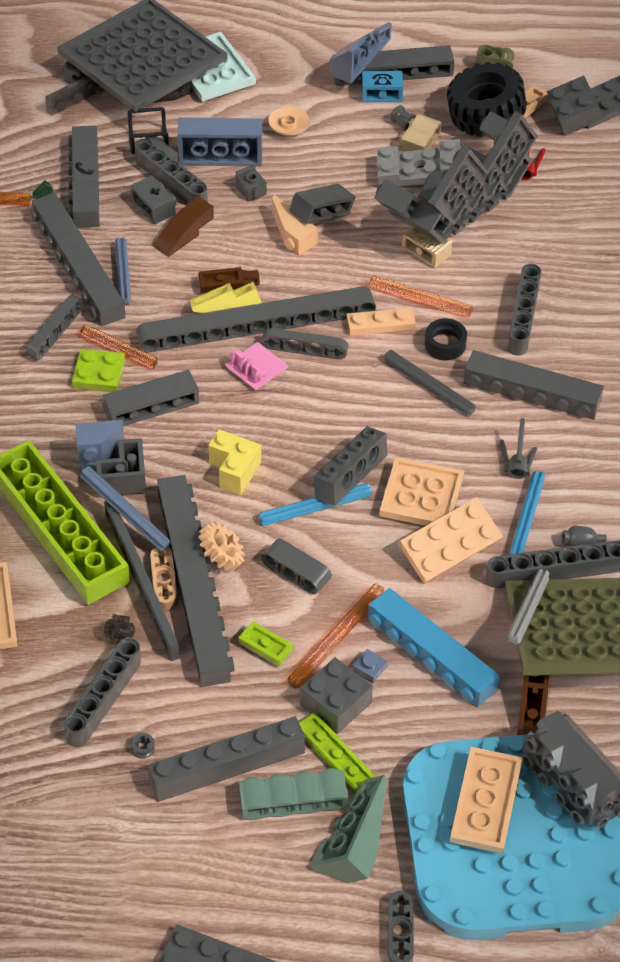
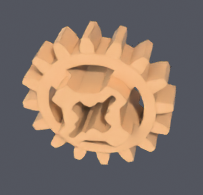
M210 521L199 531L201 534L198 538L203 541L200 546L206 549L204 553L208 555L212 563L214 561L217 562L218 568L223 566L225 571L229 569L233 571L244 562L243 557L245 553L241 551L244 547L238 544L239 538L236 537L232 530L228 531L225 524L221 526L218 521L215 523Z

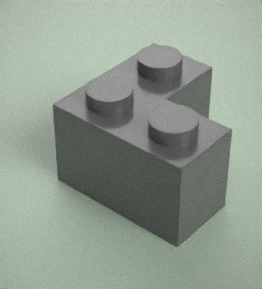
M142 438L118 440L120 458L96 460L97 473L120 495L146 493Z

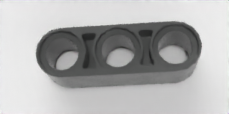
M276 539L261 555L263 563L269 569L310 594H317L332 577V573L327 566L283 539Z

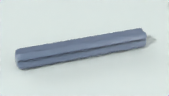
M123 237L116 238L115 240L118 293L124 303L129 304L131 302L127 240Z

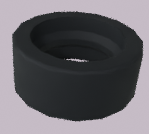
M442 318L428 325L424 346L432 357L439 360H453L465 352L467 331L460 322L454 319ZM449 334L456 337L459 341L447 345L438 343L433 338L437 335Z

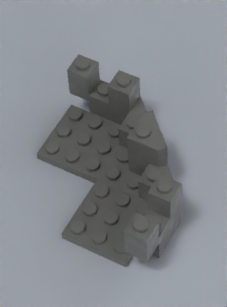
M490 111L488 116L483 118L480 125L481 132L486 137L494 140V146L490 153L483 155L470 147L462 146L455 153L449 169L445 170L443 174L434 169L432 174L427 176L425 185L418 198L385 179L383 184L379 185L374 198L381 205L388 208V212L393 217L443 244L448 240L447 236L458 234L465 229L467 222H475L482 217L484 210L491 211L499 205L500 199L506 200L512 195L532 162L527 154L538 135L522 114L515 111L506 120Z

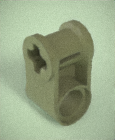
M481 45L477 50L475 64L482 65L485 62L495 64L497 62L505 63V65L513 68L514 52L510 48Z

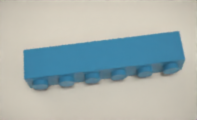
M388 588L369 604L368 619L370 623L384 631L391 641L397 642L405 648L410 656L416 657L421 661L427 670L434 672L442 678L447 686L453 687L458 691L464 700L471 702L478 708L498 690L500 681L498 673L391 588Z

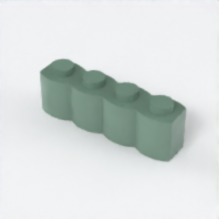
M328 768L320 773L302 771L293 776L275 774L267 779L249 777L239 782L243 820H258L269 816L285 817L295 813L311 814L319 811H338L348 808V793L343 770Z

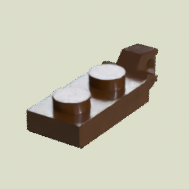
M241 267L198 272L201 293L210 292L228 283L231 284L233 290L254 282L255 286L260 285L258 270L247 271L242 270Z

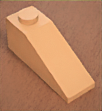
M274 195L272 197V214L284 245L298 256L317 245L318 228L312 223L305 224L289 211V205Z

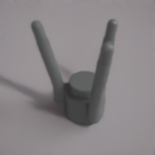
M524 418L520 419L517 454L513 455L510 460L503 439L500 440L505 464L504 472H508V475L515 479H521L530 474V467L537 452V448L533 447L528 461L522 455L525 428Z

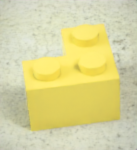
M219 429L208 445L209 464L220 467V488L241 495L261 464V444Z

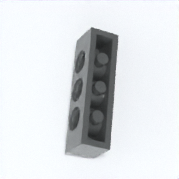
M366 426L314 475L315 499L336 506L388 455L386 433Z

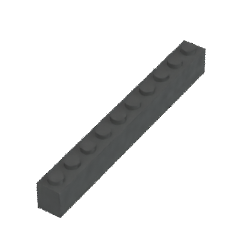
M185 475L157 479L158 496L167 536L171 541L170 550L172 551L174 568L201 687L229 683L231 682V672L235 671L233 657H228L227 651H230L228 637H223L222 631H225L223 616L218 617L217 611H220V602L218 596L214 597L213 592L216 591L214 577H209L208 572H211L210 559L204 557L206 549L200 546L203 541L198 538L201 534L199 531L202 529L201 521H196L195 516H198L196 502L191 501V498L194 497L192 484H187Z

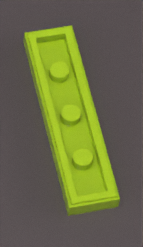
M316 712L299 722L305 735V742L330 768L344 771L346 786L354 794H356L366 779L376 777Z

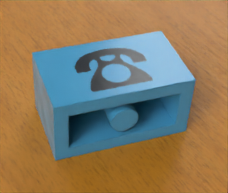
M362 71V102H402V71Z

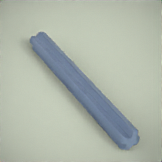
M89 466L82 470L80 477L160 551H164L169 547L170 539Z

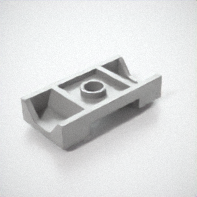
M460 139L439 141V148L399 152L398 146L377 148L379 185L383 184L385 179L399 187L425 184L427 176L432 174L434 169L443 174L452 164L455 153L461 149Z

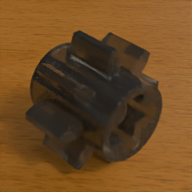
M113 614L112 619H108L105 622L104 634L109 638L108 643L118 644L125 638H133L135 627L132 622H129V616Z

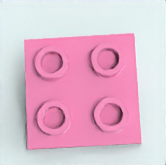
M258 342L244 352L239 349H233L230 352L231 361L225 364V367L254 390H257L288 368L286 363Z

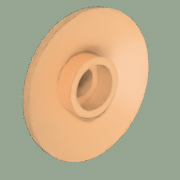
M280 107L270 114L269 126L279 134L296 135L308 128L309 116L304 110L297 107Z

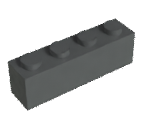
M190 370L177 372L103 395V406L108 420L123 419V426L199 404V388Z

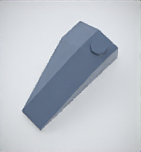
M388 22L341 48L330 58V75L351 84L391 40L392 23Z

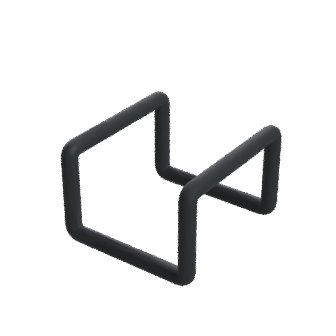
M154 107L137 110L136 113L161 111L163 132L133 134L132 113L135 112L132 109L128 110V128L131 153L133 155L135 154L134 138L163 136L164 143L169 146L165 108Z

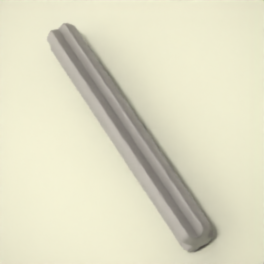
M537 570L507 634V641L510 644L518 645L521 643L549 581L548 576L550 573L548 570Z

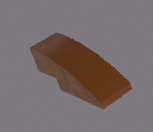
M197 196L169 222L154 242V247L168 257L173 255L198 237L199 229L214 219V206Z

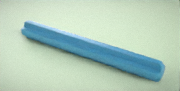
M534 471L509 554L523 553L545 480L544 472Z
M369 483L355 486L336 506L370 497L372 489ZM314 497L260 512L259 521L262 526L331 508L334 505Z

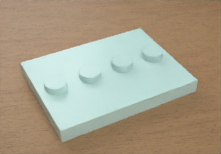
M222 32L206 36L207 39L227 52L228 59L188 82L202 102L256 84V77Z

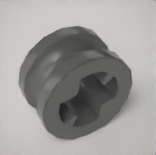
M147 733L135 735L131 741L132 754L140 759L150 757L154 752L155 742L153 737ZM145 742L144 745L147 744V748L141 749L139 743Z

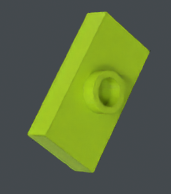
M254 621L238 637L240 645L278 667L282 665L294 650V644Z

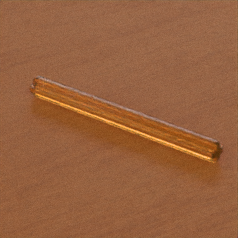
M375 583L291 673L287 682L290 686L297 689L305 682L368 612L369 604L384 592L383 586Z

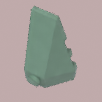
M385 775L366 779L348 804L349 812L342 819H337L333 825L336 830L329 840L324 839L319 845L310 865L313 871L347 883L368 879L372 873V867L378 852L387 783Z

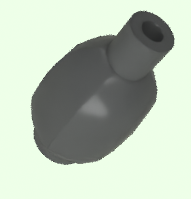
M572 526L562 532V544L568 547L607 542L606 534H597L590 527Z

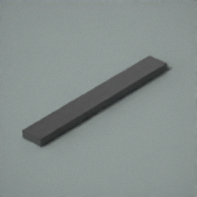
M105 500V516L129 566V570L169 660L180 659L177 639L120 513Z

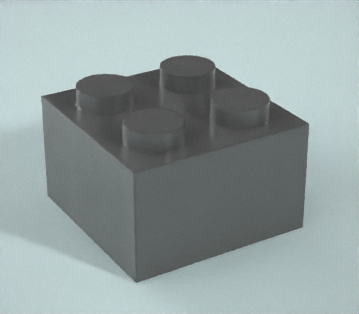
M584 75L546 91L550 105L564 135L602 119L598 103Z
M334 657L300 687V705L311 714L316 712L336 734H339L372 703L373 686Z

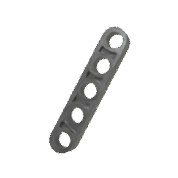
M140 139L135 142L136 163L152 175L157 181H160L186 204L190 203L197 196L208 202L207 185L151 140Z
M526 264L521 271L508 342L509 352L516 356L524 355L529 346L541 278V268L536 264Z
M125 638L118 643L65 718L66 741L71 746L80 747L88 742L139 668L141 654L140 644L137 640Z

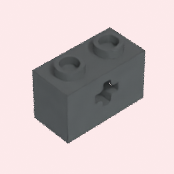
M152 175L131 185L132 201L154 225L176 215L175 205L177 202L174 195L169 193L160 181L158 182Z

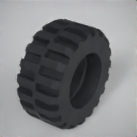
M485 62L482 65L475 64L474 67H467L462 73L459 72L452 79L447 89V101L453 124L459 130L465 131L466 134L471 136L475 134L477 137H483L484 134L480 130V125L483 118L488 116L490 111L506 120L515 111L523 116L526 112L527 102L523 79L515 69L508 65L503 66V64L497 62L495 64Z

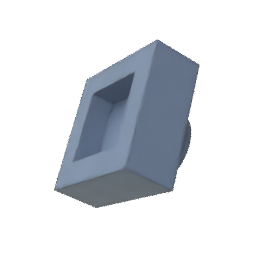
M366 649L353 664V671L374 683L387 668L388 661Z

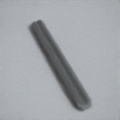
M389 350L385 353L384 360L465 415L471 416L475 412V404L395 351Z

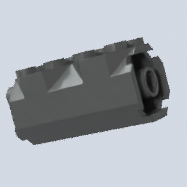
M556 711L541 719L536 724L539 728L534 734L530 731L526 735L523 748L525 754L522 755L524 765L535 773L544 787L550 785L557 787L558 791L554 794L556 801L559 805L564 806L577 825L589 823L600 829L609 820L616 816L620 817V771L568 714L564 713L563 715L560 711Z

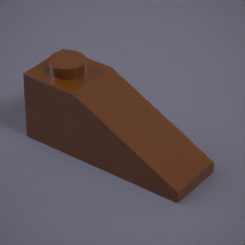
M524 675L517 736L527 735L530 731L535 734L539 729L536 724L547 716L552 675Z

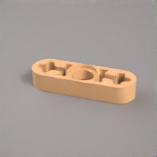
M155 547L150 554L153 588L163 610H169L177 603L172 551L169 548L160 551ZM160 556H164L165 565L160 566ZM161 574H167L170 576V579L159 581L157 577ZM163 590L168 592L167 600L163 599Z

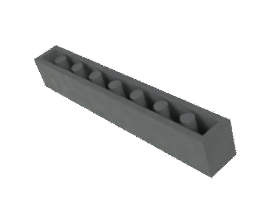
M53 193L32 200L33 210H30L33 221L38 222L39 230L43 236L46 235L50 249L55 250L58 262L63 263L66 275L68 277L71 276L75 290L81 292L83 303L89 305L93 319H97L102 327L126 318L123 299L57 194Z

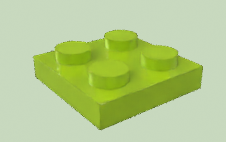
M81 349L72 380V387L108 392L117 391L125 363V353Z

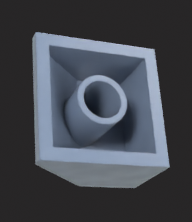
M123 419L75 424L80 473L88 466L97 472L96 460L120 458L118 440H124Z

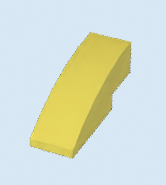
M254 282L235 290L228 283L190 300L193 312L200 313L262 303Z

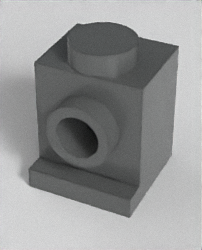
M254 164L236 171V188L248 202L267 195V182L256 171Z

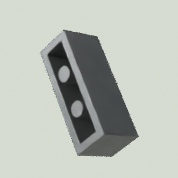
M339 183L295 192L289 211L305 224L349 215L356 196Z

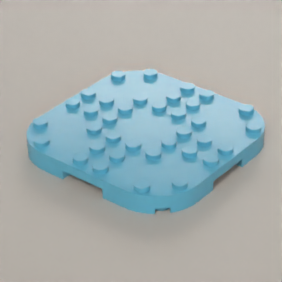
M526 735L439 742L420 751L411 760L406 769L402 797L410 838L417 900L425 917L431 923L434 922L443 928L444 933L466 940L505 938L506 932L559 928V933L587 931L608 925L620 913V817L616 816L609 820L600 829L589 823L577 825L572 819L571 814L556 801L554 794L558 791L555 785L544 787L535 773L524 765L523 760L503 854L450 843L470 747L522 757L525 754L523 748Z

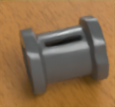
M402 105L396 106L390 116L391 121L402 125L405 131H407L409 126L407 122H410L412 118H416V115L405 111V107Z

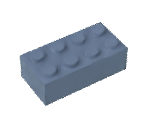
M179 117V163L182 166H251L254 164L256 167H262V118Z

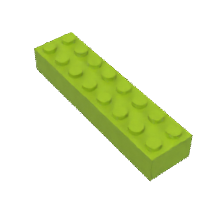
M28 440L0 454V491L87 605L129 584V566L31 441Z

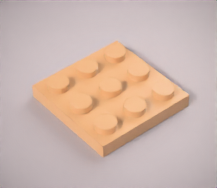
M395 457L379 516L424 526L429 525L455 510L464 471Z

